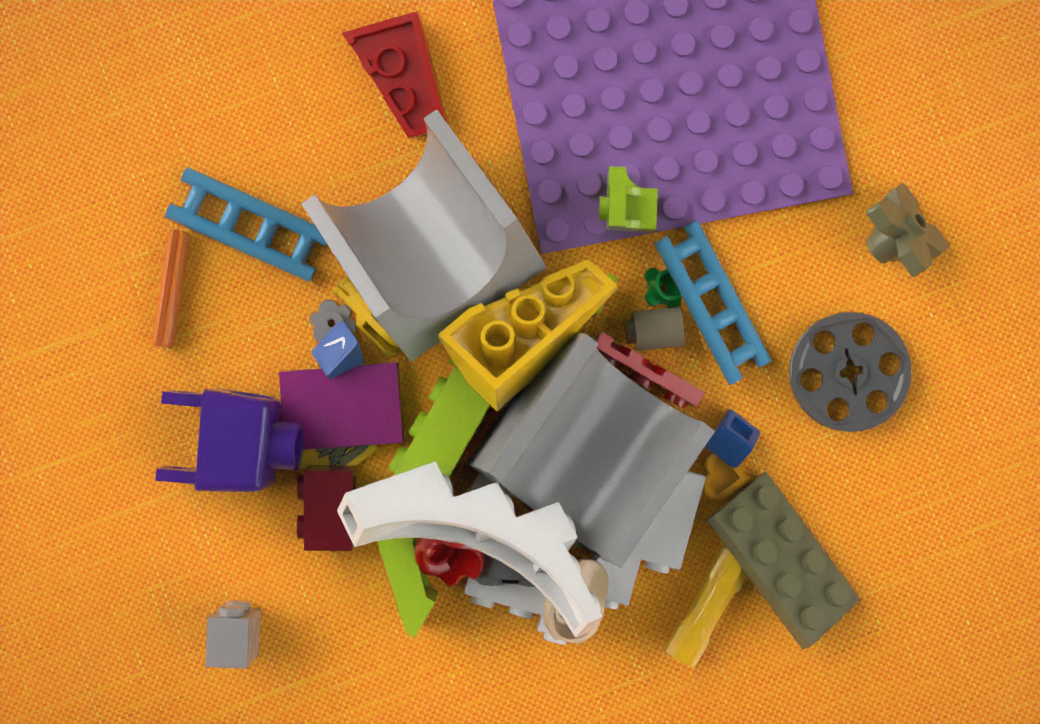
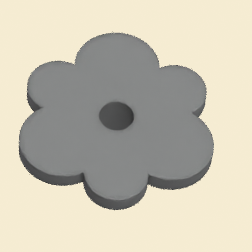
M331 300L323 301L319 306V312L312 314L310 318L311 324L315 326L313 330L315 340L320 342L331 331L333 327L329 326V321L332 319L335 321V325L343 320L353 334L356 330V324L349 317L350 308L346 305L338 306Z

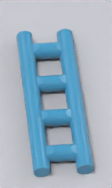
M189 167L185 169L181 182L192 186L183 208L171 203L166 210L165 218L309 283L312 281L316 268L306 264L315 242L324 246L328 245L314 223ZM206 193L228 202L219 224L197 215ZM243 209L264 218L255 240L233 231ZM278 226L301 235L291 257L270 248Z
M697 220L684 227L689 239L673 247L667 236L654 243L724 377L728 384L731 385L743 378L737 366L753 358L759 368L772 360ZM697 252L708 274L692 282L681 260ZM716 287L726 309L711 317L700 296ZM735 323L745 344L729 352L719 331Z

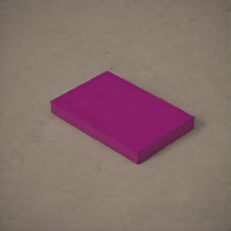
M399 363L359 365L330 380L322 369L279 372L282 420L303 424V450L405 442Z

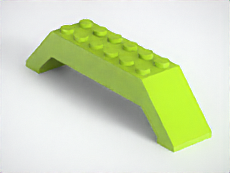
M606 274L613 282H617L618 278L611 274ZM603 305L592 316H597ZM450 358L449 363L455 367L449 378L440 377L428 397L435 401L428 414L423 411L420 412L408 434L415 437L409 448L404 446L399 448L388 469L394 472L393 476L436 461L441 473L449 478L488 410L490 404L467 383L452 358ZM394 538L377 541L405 632L415 638L432 609L439 591L430 587L428 575L423 574L418 564H416L414 548L418 538Z

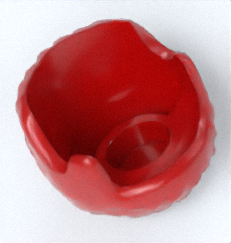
M419 538L414 548L415 561L420 571L425 575L440 578L449 587L455 586L464 577L476 579L484 568V553L461 543Z

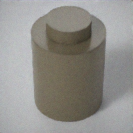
M681 307L633 311L632 320H625L627 344L635 343L636 351L683 347L685 345Z

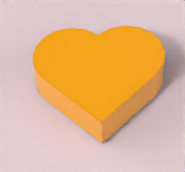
M711 451L704 458L703 464L706 471L704 476L706 479L702 492L713 501L726 499L751 480L740 465L737 468H732Z

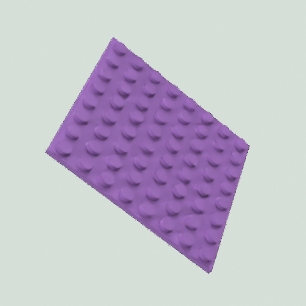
M493 0L541 254L686 227L697 220L701 224L853 194L816 0ZM610 166L626 167L629 179L639 187L658 189L657 226L654 232L606 230V221H599L600 196L607 197V179Z

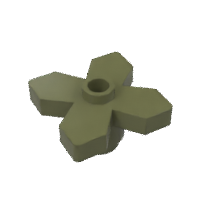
M904 183L892 189L882 200L866 211L867 216L875 225L872 235L867 238V246L874 258L880 263L885 264L889 261L896 262L900 260L910 275L915 277L928 269L933 264V259L949 248L948 242L937 227L927 223L924 216L919 212L918 201Z

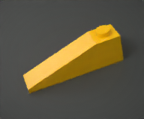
M587 259L543 278L541 283L519 291L517 288L505 293V298L483 306L481 303L469 308L438 334V339L467 383L497 411L543 369L617 290V284Z

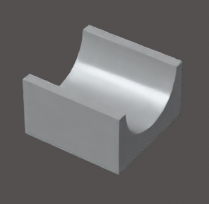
M438 110L424 118L428 137L422 158L411 174L393 190L373 201L356 206L330 205L320 200L315 194L301 203L374 317L411 362L440 342L438 334L466 310L481 303L483 306H486L504 298L505 293L517 289L547 268L517 217Z
M575 333L543 369L514 396L467 464L493 483L498 482L500 488L532 511L559 502L564 513L568 514L574 522L578 537L575 542L593 555L622 568L715 431L703 421L681 413L647 392L614 367L598 351L596 347L599 343L587 334Z

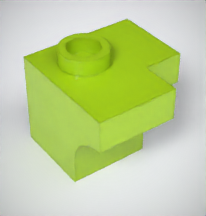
M610 166L607 179V197L600 196L599 221H606V230L654 232L657 226L658 189L639 187L629 179L626 167Z

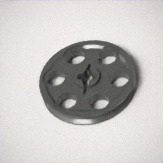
M838 313L817 321L799 338L790 360V384L800 407L816 422L839 431H864L882 424L900 408L907 396L911 383V361L901 337L884 321L864 313ZM858 323H866L873 330V338L865 346L858 345L852 338V330ZM823 330L828 331L834 338V347L826 354L819 353L813 346L814 336ZM887 352L895 354L899 359L898 371L890 376L883 374L878 366L880 357ZM847 358L852 366H859L860 374L854 375L853 385L850 384L848 378L841 377L840 370L846 368ZM809 368L816 369L822 377V383L815 391L805 390L800 383L802 373ZM874 390L883 392L887 398L886 407L879 413L871 412L866 406V398ZM835 398L843 399L848 406V414L840 421L832 420L827 414V405Z

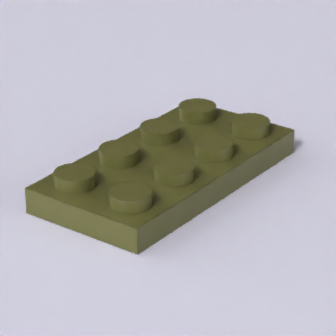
M767 472L755 477L706 519L802 649L811 647L861 600Z

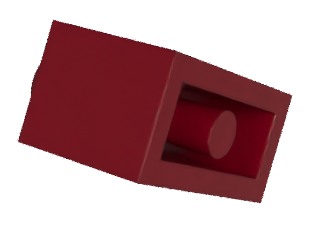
M308 465L304 470V475H298L297 499L304 500V515H298L297 539H304V551L353 550L354 545L337 510L345 493L356 489V465Z

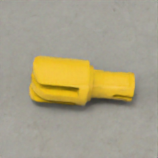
M347 275L339 282L341 287L337 285L333 293L338 295L357 314L356 326L387 357L391 358L397 352L396 347L399 346L374 317Z

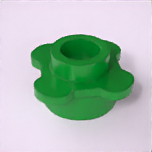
M650 268L645 272L644 278L648 286L645 301L648 305L654 307L658 304H664L672 308L678 307L681 304V294L668 269L659 272L656 268ZM661 285L664 286L665 292L660 289Z

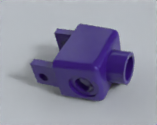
M222 388L205 389L203 393L176 390L162 392L161 404L201 407L196 468L178 466L156 468L155 481L195 484L196 491L258 492L269 488L275 483L276 469L297 471L299 469L304 447L303 424L280 421L281 403L277 398Z

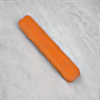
M170 230L168 232L152 335V344L155 346L170 348L175 345L191 235L185 231Z

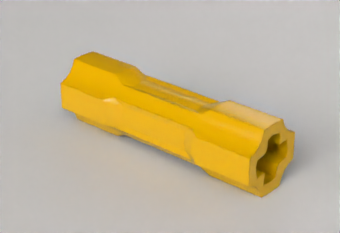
M722 546L707 573V580L684 620L678 623L664 648V651L676 660L693 668L696 667L708 646L710 634L730 599L740 590L748 576L731 552L724 546Z

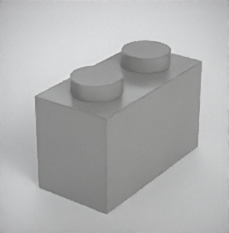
M230 600L226 601V606H220L207 617L205 667L245 669L249 667L259 655L260 608H251L249 601Z

